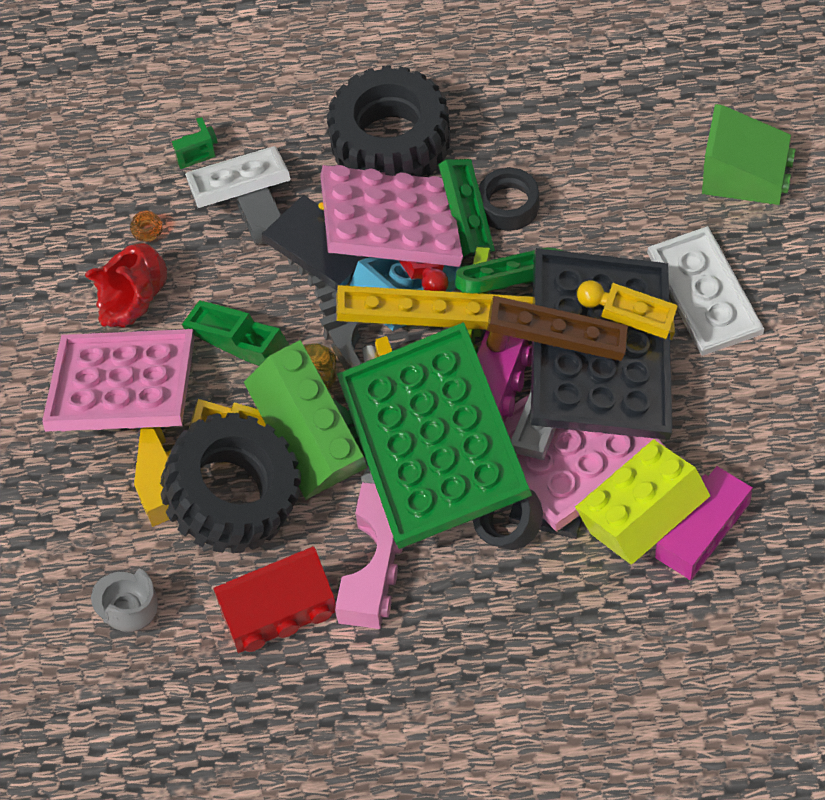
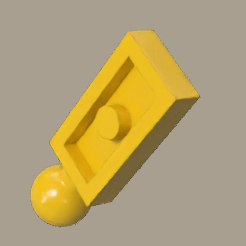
M593 280L583 282L577 290L578 301L583 306L588 308L596 307L599 304L604 306L601 317L667 339L678 305L615 283L612 284L609 293L604 292L601 284Z

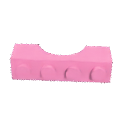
M362 482L355 512L358 529L372 537L377 544V549L374 557L366 567L354 574L342 576L335 611L339 624L380 629L382 618H388L391 610V596H387L389 585H395L397 580L398 565L394 564L395 554H401L403 548L398 549L394 541L375 484Z

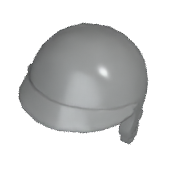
M140 568L135 574L128 572L110 573L100 578L92 590L91 603L95 612L103 619L104 623H107L116 630L134 632L143 629L151 623L157 613L158 599L154 585L148 574Z

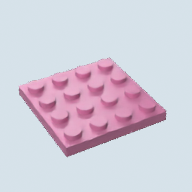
M342 165L322 166L321 186L328 253L460 267L463 255L457 221L451 215L442 178L436 176L429 178L411 176L407 173H398L395 176H391L375 169L360 170L347 168Z
M193 329L61 335L42 420L45 432L182 426L195 340Z
M529 395L515 403L512 417H507L505 427L510 440L513 437ZM556 428L544 460L520 454L516 455L529 488L536 493L541 501L543 518L557 532L579 516L575 508L577 504L651 442L653 438ZM654 439L661 445L666 447L659 439Z

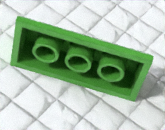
M301 340L270 355L244 381L265 424H269L276 429L274 434L278 438L283 436L290 444L287 449L289 453H295L299 462L295 469H299L301 472L299 488L305 500L367 468L363 454Z

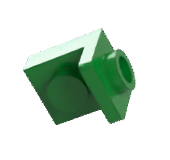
M202 117L196 118L199 132L171 141L180 169L216 157L213 145L218 144L216 134L212 126L206 127Z

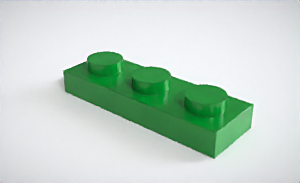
M447 159L441 162L439 168L451 215L457 221L463 257L475 256L477 247L490 248V254L495 252L472 160Z

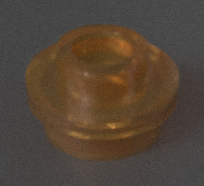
M145 210L138 212L133 217L130 230L135 239L148 242L156 239L161 234L163 225L159 216Z

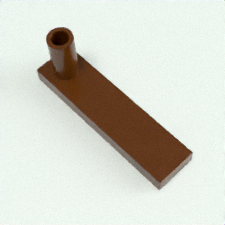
M493 296L487 331L490 333L486 340V345L493 352H502L505 350L511 336L622 361L626 350L628 325Z

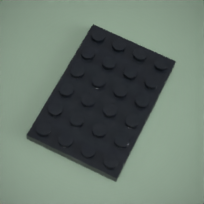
M540 248L535 249L533 259L534 305L618 323L601 317L604 309L603 305L599 304L596 307L588 308L578 301L577 290L583 282L588 280L601 284L604 292L607 293L610 292L612 284L615 283L669 302L668 263ZM628 326L626 350L622 361L532 341L531 425L669 440L672 435L670 331L667 339Z

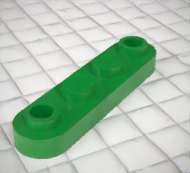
M541 248V249H549V250L563 251V250H560V249H557V248ZM535 250L461 267L456 271L455 286L462 293L481 294L495 289L503 290L515 284L532 283Z

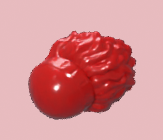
M146 243L129 245L123 251L114 255L104 266L90 269L85 273V277L93 281L98 290L96 306L99 308L98 320L101 326L106 327L108 325L109 327L120 326L125 328L126 325H133L137 318L148 311L150 301L166 284V263L152 246Z

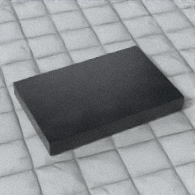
M305 195L300 197L262 233L263 242L335 290H337L338 285L346 286L352 280L358 261L368 258L365 256L328 253L324 210L320 209L316 202Z

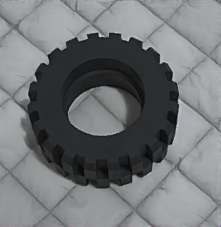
M382 66L381 70L374 71L373 68L365 70L364 75L358 76L356 74L350 78L347 86L343 84L336 91V97L334 96L329 104L327 124L332 154L335 156L337 165L360 170L375 169L391 176H395L398 173H407L411 176L423 177L425 174L430 176L436 171L437 164L443 162L447 156V150L450 148L451 141L447 100L444 93L439 90V86L431 79L426 80V75L418 71L411 73L409 68L399 66V69H392L391 66ZM388 117L403 118L415 124L406 133L390 138L375 137L364 132V129L371 123Z
M217 413L209 415L205 422L199 419L190 425L189 430L181 433L166 461L160 482L163 487L160 493L162 503L169 505L166 514L171 522L178 521L180 525L177 530L183 536L192 535L195 538L193 543L201 547L206 543L213 546L212 551L223 553L226 548H231L233 554L243 553L247 545L252 550L259 548L264 544L265 540L270 541L277 535L298 500L301 472L299 469H295L299 463L294 452L289 453L287 451L290 444L283 436L278 438L274 434L276 429L269 424H266L265 427L258 424L257 418L248 415L247 419L239 418V413H227L226 418H221V414ZM215 462H227L243 468L255 480L259 489L260 499L248 504H233L218 498L205 485L200 468Z

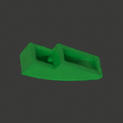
M201 300L197 302L182 323L184 329H193L194 335L203 341L257 366H260L270 355L289 346L280 328L254 322L251 315L247 312Z

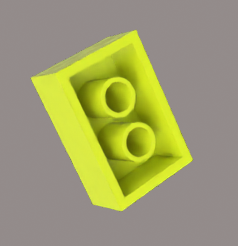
M653 439L577 504L575 508L590 534L632 565L707 500L710 494L696 467Z

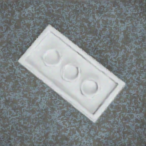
M708 226L648 247L647 253L651 261L668 263L669 295L673 303L678 305L677 310L701 356L764 334L762 323Z

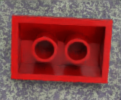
M314 546L213 588L223 620L238 654L243 651H256L262 648L265 642L276 637H289L295 634L300 627L310 623H322L328 620L333 613H336L335 599Z

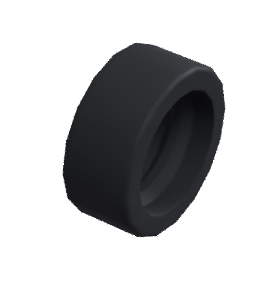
M500 168L487 174L480 182L479 191L488 225L504 231L519 230L529 225L537 216L540 207L539 189L537 182L531 174L518 168ZM512 188L525 193L528 200L517 209L504 210L493 206L490 203V197L501 189Z
M530 489L532 496L520 500L522 506L521 521L517 528L507 536L496 532L493 523L494 511L473 519L474 529L480 539L491 546L509 550H516L528 545L538 534L543 519L541 501L536 493Z

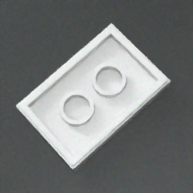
M276 146L189 171L185 174L198 208L291 180L289 171Z

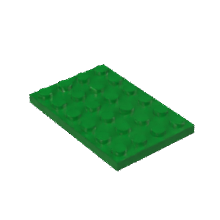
M464 322L337 374L398 549L532 496Z

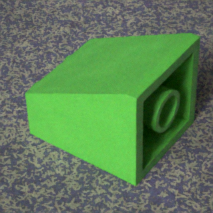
M715 104L705 153L702 194L780 205L781 193L788 194L791 174H785L786 167L793 168L796 148H789L791 134L724 105Z

